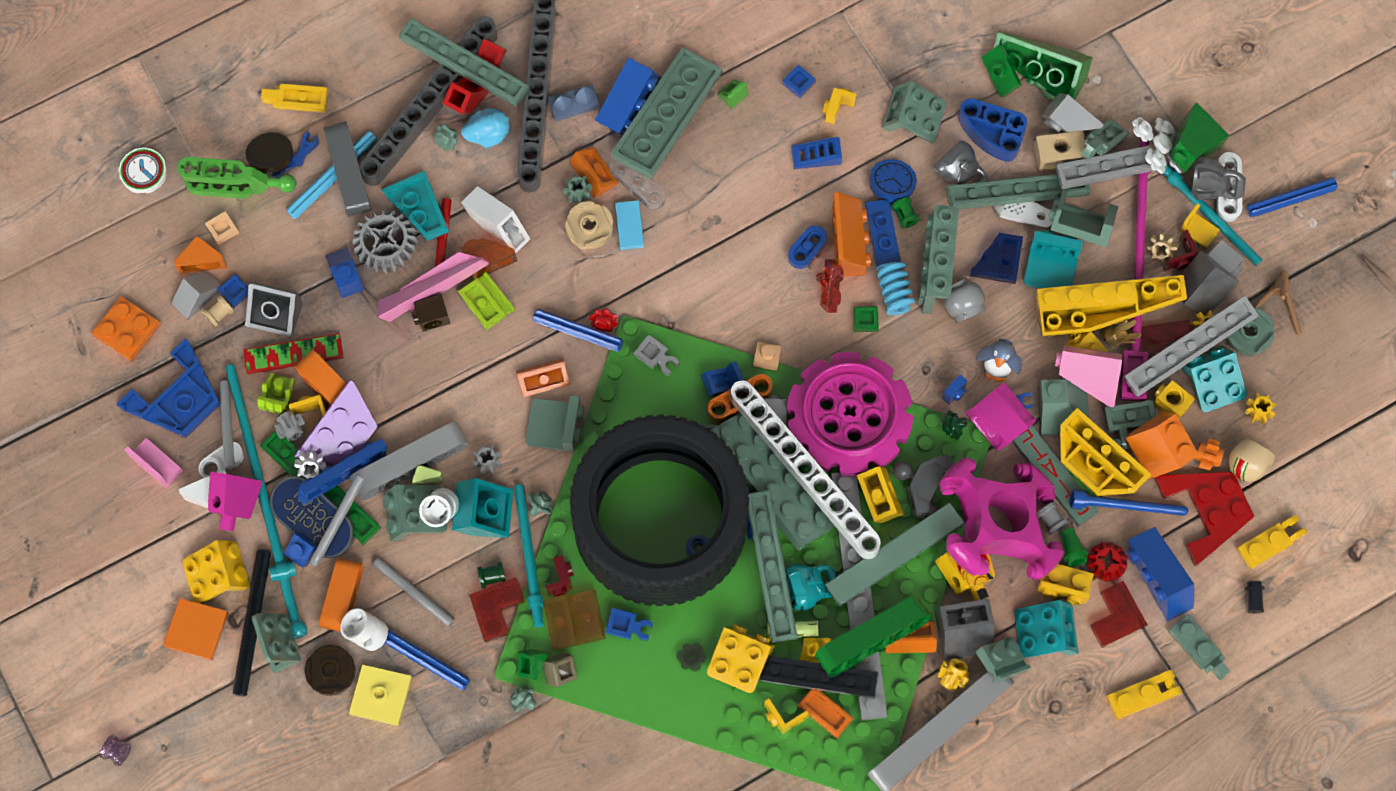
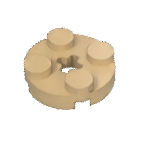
M591 201L581 202L570 210L565 223L566 232L571 242L577 245L579 249H595L611 239L613 234V218L605 206L594 204ZM589 220L591 223L595 222L596 225L593 226L594 229L592 230L585 229V222Z

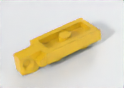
M280 84V86H275V90L262 89V103L273 104L274 108L326 112L328 89L326 87Z

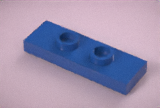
M887 199L866 202L865 207L876 267L885 263L901 262L890 202Z

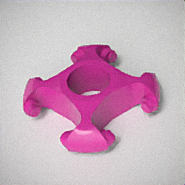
M963 457L955 462L943 475L939 486L943 495H951L955 492L958 496L963 511L966 539L964 542V538L960 537L959 534L947 536L946 550L958 565L973 576L984 575L989 571V563L986 562L985 558H981L983 554H997L1024 560L1029 564L1027 576L1031 579L1040 580L1048 575L1057 566L1064 554L1060 542H1050L1045 546L1036 515V496L1043 503L1054 501L1055 487L1050 480L1029 462L1014 465L1013 473L1020 480V483L1009 484L973 476L972 473L976 470V461L972 458ZM989 506L998 508L1006 514L1011 522L1012 532L1005 531L994 523L989 514Z

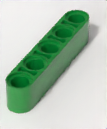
M917 596L908 597L826 643L817 650L815 658L830 677L836 676L921 628L930 620L931 614Z

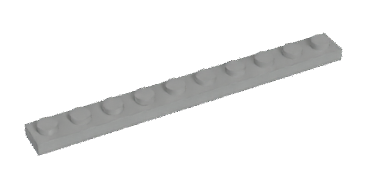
M839 473L831 474V480L861 514L857 476H841ZM834 503L835 511L843 509L840 503ZM851 521L846 524V527L854 531L859 528V525ZM838 530L844 573L865 558H862ZM864 541V542L862 543V546L866 549V545H865V541ZM871 587L847 602L850 630L875 617ZM878 651L854 665L855 669L879 673L875 699L858 696L861 721L887 718Z

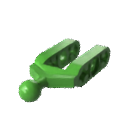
M185 157L177 165L181 178L185 180L188 191L193 195L246 199L253 194H262L269 187H277L282 192L290 193L297 186L296 179L290 174H284L280 178L268 177V175L259 170L247 167L237 160ZM189 165H192L193 169L186 173L184 169H188ZM211 167H218V168H219V172H218V173H217V172H207V171H208V169L211 168ZM236 169H240L241 173L232 174ZM201 182L197 184V187H193L192 183ZM214 183L225 184V186L221 189H215L213 187ZM247 184L248 187H245L244 191H240L238 186Z

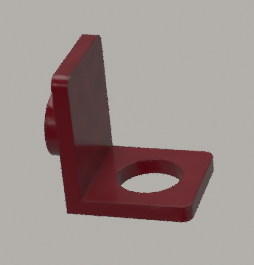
M1188 229L1184 230L1180 237L1186 254L1167 260L1163 268L1165 272L1177 268V270L1186 268L1198 255L1197 248Z

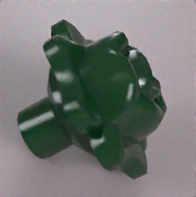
M948 411L945 419L942 421L943 431L950 438L954 437L956 440H959L960 436H962V428L968 426V420L965 417L959 418L957 413Z

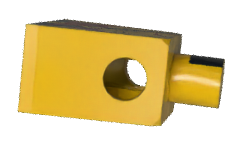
M948 552L935 560L957 595L970 591L974 601L989 598L984 585L995 578L989 554L981 555V558H985L986 562L989 563L988 573L976 576L965 571Z

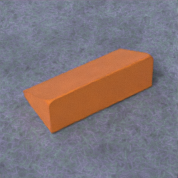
M594 146L576 151L570 160V164L578 176L581 178L586 176V184H592L593 190L589 192L594 198L619 183Z
M563 358L516 371L523 397L570 385Z
M928 621L921 628L885 647V652H935L937 644L935 621Z

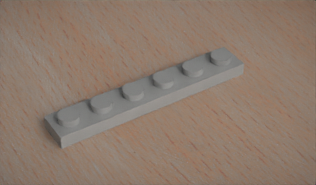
M1243 296L1124 375L1123 378L1134 395L1138 397L1259 315L1247 297Z

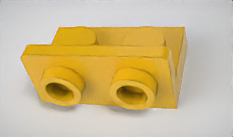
M1057 564L1048 575L1039 580L1037 591L1042 592V595L1047 598L1057 599V597L1067 599V602L1073 605L1086 604L1090 597L1089 592L1094 574Z

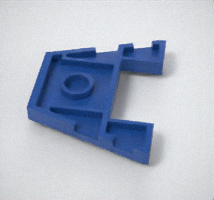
M185 338L170 352V355L186 371L151 405L144 401L133 389L116 404L121 410L183 438L188 437L220 406V402L192 346Z

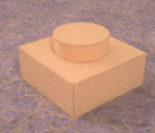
M226 211L205 223L218 245L239 233Z
M757 342L753 367L777 371L781 346Z

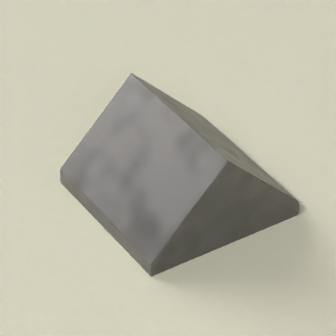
M1201 250L1181 273V275H1184L1187 299L1183 300L1182 303L1197 313L1201 312L1205 317L1208 311L1213 313L1237 285L1239 280Z
M250 281L245 326L292 337L303 305L298 293Z

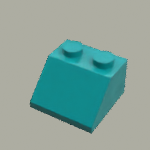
M477 478L457 482L455 495L458 497L459 509L456 515L453 516L452 531L470 536L509 538L513 489Z

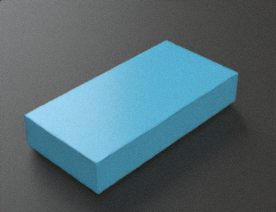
M639 200L615 203L620 250L644 248Z

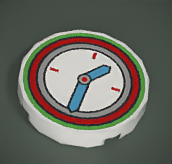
M150 148L132 150L125 155L119 166L121 181L133 193H152L162 186L167 177L165 160L160 153Z

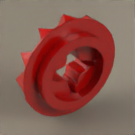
M1101 542L1094 546L1088 554L1087 564L1090 572L1102 581L1117 580L1126 571L1127 555H1125L1122 547L1115 545L1113 542ZM1110 552L1111 560L1115 564H1110L1107 570H1105V562L1101 558H1105Z

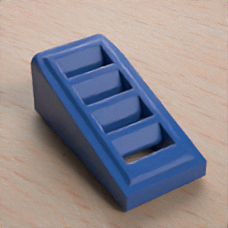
M831 137L792 146L794 169L841 165L840 138ZM833 148V155H829V149ZM823 149L824 157H820L819 150ZM814 150V159H810L809 151ZM804 151L805 161H801L800 152Z

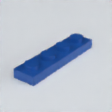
M382 438L376 442H369L359 452L345 456L337 465L326 467L320 475L313 479L307 478L299 486V501L304 506L348 480L356 471L385 457L387 445Z

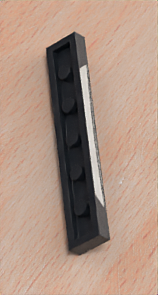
M768 656L759 681L875 699L879 673L848 668L840 674L830 677L820 663Z

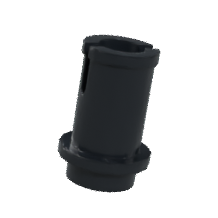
M1261 581L1247 582L1245 591H1247L1248 613L1264 612L1262 591L1265 590V587L1262 586Z

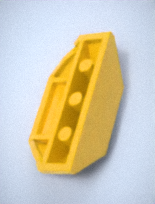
M1078 408L1060 425V463L1097 496L1135 493L1152 475Z

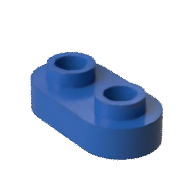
M820 226L808 227L789 249V263L797 269L808 267L825 247L827 242L826 231ZM815 237L818 238L819 241L817 243L811 242V239ZM802 255L804 256V259L797 260L796 256Z

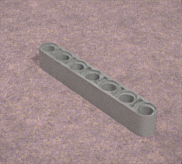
M987 671L867 775L881 791H889L1015 682L1009 678L995 683L993 681L995 676Z

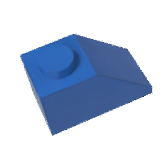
M348 247L325 255L342 298L365 290Z

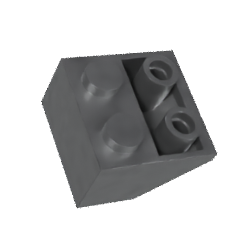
M989 599L940 606L935 610L944 660L975 656L978 649L994 643V620Z

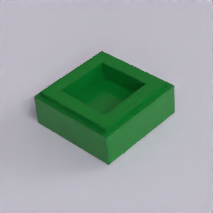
M878 306L854 307V332H878Z

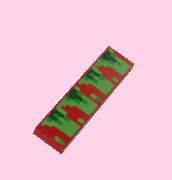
M337 333L243 349L246 373L254 374L294 367L311 350L315 351L324 361L343 359L341 335Z

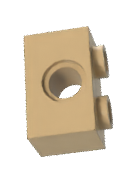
M1064 131L1059 134L1046 132L1036 136L1033 147L1038 172L1056 170L1057 164L1086 159L1081 154L1086 148L1084 132ZM1057 146L1063 147V148L1065 149V151H1064V152L1057 151V150L1055 149V147H1057Z

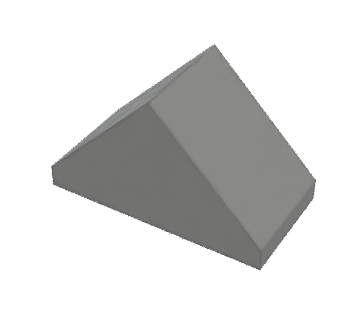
M206 270L183 278L171 304L189 320L218 293L217 288L221 284Z

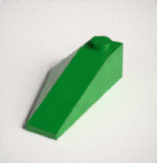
M1000 31L997 33L994 48L998 45H1003L1015 71L1026 78L1030 85H1035L1040 89L1043 95L1050 100H1054L1058 93L1068 94L1075 100L1087 80L1093 57L1070 49Z

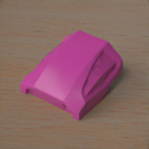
M1004 382L965 413L996 451H1000L1037 421Z

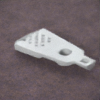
M1035 202L997 205L993 208L999 217L1020 223L1025 222L1044 228H1049L1053 221L1049 220L1051 210ZM1041 215L1045 220H1039L1037 216Z

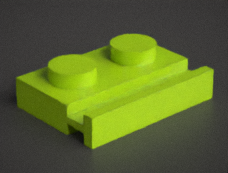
M487 272L458 291V295L486 331L506 318L508 314L515 311L512 304Z

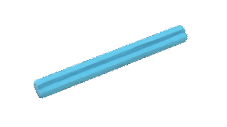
M370 131L366 132L353 145L357 160L377 142L376 136ZM334 165L328 168L286 209L292 218L297 219L338 180Z

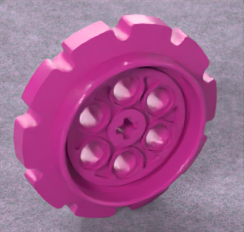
M844 352L833 354L832 362L830 363L819 359L801 373L803 384L793 385L790 391L787 413L793 415L794 418L788 421V429L825 472H829L832 467H836L839 469L841 476H857L868 471V466L870 465L885 467L899 455L900 449L896 444L907 443L913 423V415L906 412V409L911 408L912 405L909 390L903 380L895 381L892 379L894 370L889 365L875 357H870L868 361H862L859 353ZM842 387H848L851 389L852 392L848 395H844L839 391V389ZM870 395L875 401L873 403H866L862 398ZM826 401L830 402L833 407L827 410L823 409L820 404ZM846 411H847L849 414L852 413V412H854V417H852V415L846 416V415H845ZM876 419L879 425L872 427L868 425L867 420ZM834 425L837 431L829 433L825 431L824 427ZM855 433L860 436V440L853 442L847 436Z

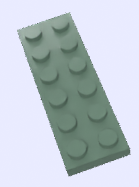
M682 47L611 152V158L652 180L721 76L723 69Z
M740 413L710 430V432H715L718 438H722L726 442V446L733 450V455L737 456L739 465L744 470L747 486L751 492L771 490L777 525L798 551L835 527Z

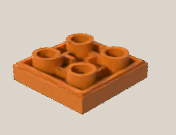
M179 598L163 646L212 661L229 613L225 610Z

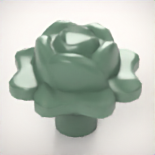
M447 124L437 125L434 141L444 151H453L455 144L458 142L456 138L458 133L455 129H450Z
M539 491L537 493L531 492L527 495L531 504L528 512L532 516L536 517L539 512L550 514L554 510L551 506L552 498L547 493Z
M528 684L524 688L521 686L516 688L510 696L511 709L515 712L525 707L533 710L536 706V701L532 699L531 694L533 688Z

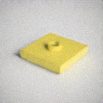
M362 665L349 714L399 726L412 676Z

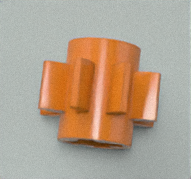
M1208 438L1206 443H1199L1197 448L1199 455L1194 459L1199 461L1200 468L1210 471L1213 466L1219 467L1224 454V449L1219 448V441Z

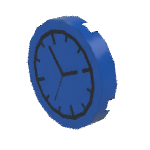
M895 159L883 160L877 163L872 168L869 178L872 192L880 199L883 197L892 203L899 199L910 197L917 183L914 170L903 161Z

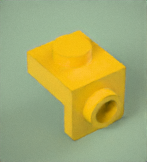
M834 88L831 99H826L823 107V113H826L825 122L835 124L840 105L854 107L857 94L847 88Z
M1092 332L1073 333L1068 337V342L1065 344V346L1108 351Z

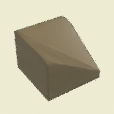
M560 653L546 659L543 669L547 685L559 687L578 679L571 654Z

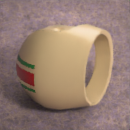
M1245 438L1231 451L1229 467L1234 476L1239 480L1254 482L1266 474L1269 467L1274 464L1276 456L1260 444Z

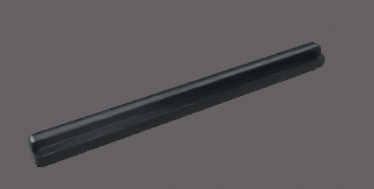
M258 549L256 552L236 668L233 694L240 697H245L248 692L257 639L252 616L261 613L271 556L269 550Z

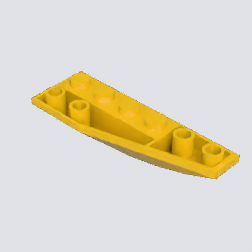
M1184 275L1042 288L1037 289L1035 299L1042 336L1092 332L1186 300L1187 294Z

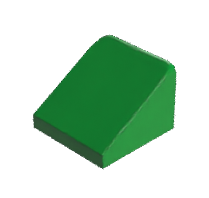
M535 649L518 651V676L537 680L548 653Z

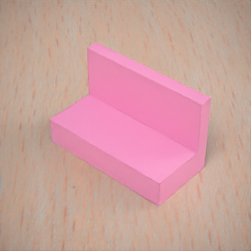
M147 438L134 451L129 447L125 449L126 453L166 489L183 472L181 467Z

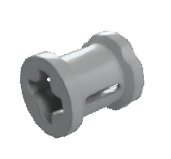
M1055 502L1046 505L1036 513L1037 517L1042 518L1049 528L1048 532L1050 535L1058 532L1069 523L1057 511Z

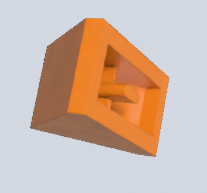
M198 236L192 240L174 261L179 274L227 268L223 255Z

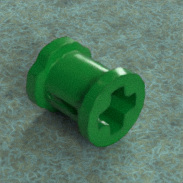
M910 197L899 199L891 207L897 213L901 221L900 226L903 229L914 226L921 219L915 213Z

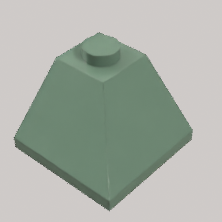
M1066 379L1041 380L1038 387L1040 436L1060 435V425L1077 408L1089 418L1087 392Z

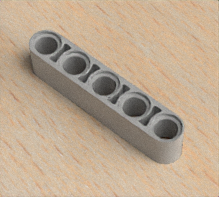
M452 422L356 471L350 476V480L353 482L357 474L365 478L358 495L361 500H366L414 476L417 466L421 465L429 468L464 450L469 443L458 423Z

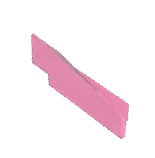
M458 252L401 288L399 292L378 301V317L391 322L408 310L415 311L413 302L444 293L490 263L482 257Z

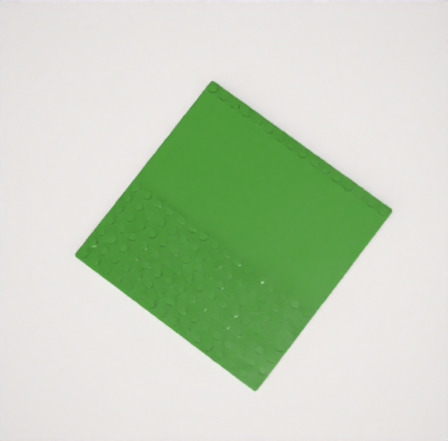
M622 317L615 336L623 339V346L619 352L610 349L581 430L580 441L576 444L535 559L539 594L542 595L544 607H542L544 626L534 627L532 609H529L527 598L530 595L527 582L495 671L496 679L523 688L528 684L533 688L534 692L839 791H881L867 774L898 748L926 653H886L885 648L879 651L887 718L861 721L858 696L821 691L853 717L852 722L836 739L810 716L782 734L778 726L773 727L765 715L768 711L764 706V701L768 698L771 700L786 724L804 713L798 707V704L811 689L758 681L755 690L748 693L712 678L707 674L724 627H732L733 624H737L747 628L746 633L756 637L758 633L768 637V616L754 540L748 539V533H746L744 547H742L737 563L731 568V572L728 576L724 577L720 584L717 583L714 589L708 590L705 595L698 596L695 600H688L683 604L676 603L673 606H647L644 603L638 604L634 603L633 600L623 599V596H617L611 589L605 588L603 583H600L595 578V575L591 574L588 566L585 565L575 540L570 511V491L574 474L577 473L576 469L578 464L582 462V457L584 454H587L589 447L594 445L599 437L604 436L605 432L611 431L618 424H624L627 420L632 421L637 417L644 418L646 415L657 416V414L668 417L669 415H674L676 418H687L688 421L698 422L700 426L714 425L709 421L707 411L710 400L715 397L709 398L701 375L705 371L726 368L731 362H737L744 381L759 374L767 375L772 381L771 395L781 396L782 399H787V402L793 385L803 384L801 373L804 370L778 363L777 371L753 367L755 355L635 318ZM648 335L668 348L666 356H674L678 359V367L672 363L666 365V368L671 371L670 377L662 373L659 365L653 370L634 356V352ZM759 384L755 389L758 392H765L767 387ZM842 387L839 389V391L844 395H848L852 392L851 389L848 387ZM870 395L862 398L866 403H873L875 401ZM737 396L740 399H745L743 396ZM826 401L820 404L823 409L827 410L833 407L830 402ZM912 404L911 408L906 409L908 414L913 415L909 438L905 444H896L900 449L899 455L884 467L887 468L904 515L884 523L874 522L857 477L861 514L878 534L881 542L880 548L923 521L914 517L906 493L910 480H897L893 475L892 469L897 462H907L911 466L912 471L915 472L921 463L946 454L950 456L954 463L963 457H967L976 461V470L972 475L980 478L990 443L972 422L968 421V426L962 428V436H960L959 440H956L954 437L950 438V436L946 435L942 429V421L947 414ZM716 407L712 412L715 415H722L725 413V410L721 407ZM754 410L751 414L754 417H761V410ZM846 411L845 415H846V416L852 415V417H854V412H852V413L849 414V413ZM787 413V419H786V427H787V428H788V421H789L790 419H793V418H794L793 415L788 414V413ZM876 419L867 420L868 425L872 427L879 425ZM834 425L824 427L825 431L829 433L837 431ZM855 433L847 436L853 442L860 440V436ZM787 446L782 451L787 455H791L796 450L791 446ZM657 460L633 466L613 481L602 499L598 520L609 541L624 554L646 563L666 564L690 557L686 551V544L691 537L702 535L710 540L720 524L722 509L717 494L702 475L683 464ZM873 465L868 466V470L876 468ZM832 467L829 472L825 473L831 479V474L839 473V469ZM824 484L814 486L817 492H824L828 489ZM938 484L930 500L932 502L931 505L941 509L950 503L964 521L962 507L956 493L943 495ZM834 503L830 505V508L833 511H835ZM965 522L962 527L951 534H959L962 537ZM778 526L785 570L792 564L800 563L809 567L829 565L835 569L837 577L843 573L838 529L836 527L798 551ZM947 536L871 586L874 616L915 595L931 614L929 621H935L936 623L935 610L941 606L948 581L935 560L947 553ZM870 540L865 541L867 550L875 548L874 542ZM700 544L694 546L696 552L703 548ZM563 555L565 562L570 561L574 576L569 577L572 589L568 590V593L563 596H548L546 585L559 582L553 558ZM823 571L820 574L824 583L827 584L829 581L826 571ZM831 597L820 599L813 608L807 611L793 608L795 621L818 620L819 637L805 636L794 640L772 643L775 645L772 655L769 656L800 660L804 638H831L834 640L850 631L847 603L839 607L834 598ZM612 608L637 614V622L641 620L651 621L653 623L652 628L644 626L641 629L643 634L649 635V640H641L633 633L631 640L606 634ZM535 649L547 652V659L560 653L571 654L578 679L559 687L549 686L546 682L543 667L537 680L518 676V651Z

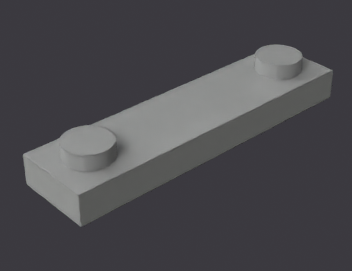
M1150 145L1095 156L1090 159L1086 158L1057 164L1056 172L1061 189L1154 171L1145 159Z

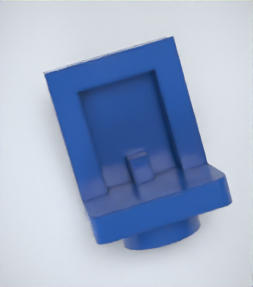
M731 362L726 368L705 371L701 375L709 398L730 390L734 383L738 381H744L737 362Z

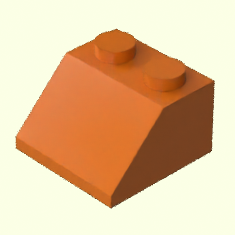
M1160 412L1124 437L1137 462L1152 474L1149 479L1180 469L1199 455L1177 414L1172 412Z

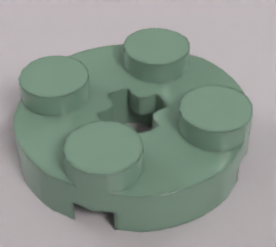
M1254 308L1259 315L1257 318L1225 338L1233 350L1246 357H1253L1264 352L1274 339L1273 321L1266 312L1259 308ZM1253 327V334L1255 336H1247L1243 328Z

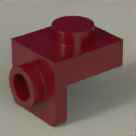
M563 555L553 558L559 582L546 585L548 596H563L568 593V590L572 589L569 577L574 576L570 561L565 562Z

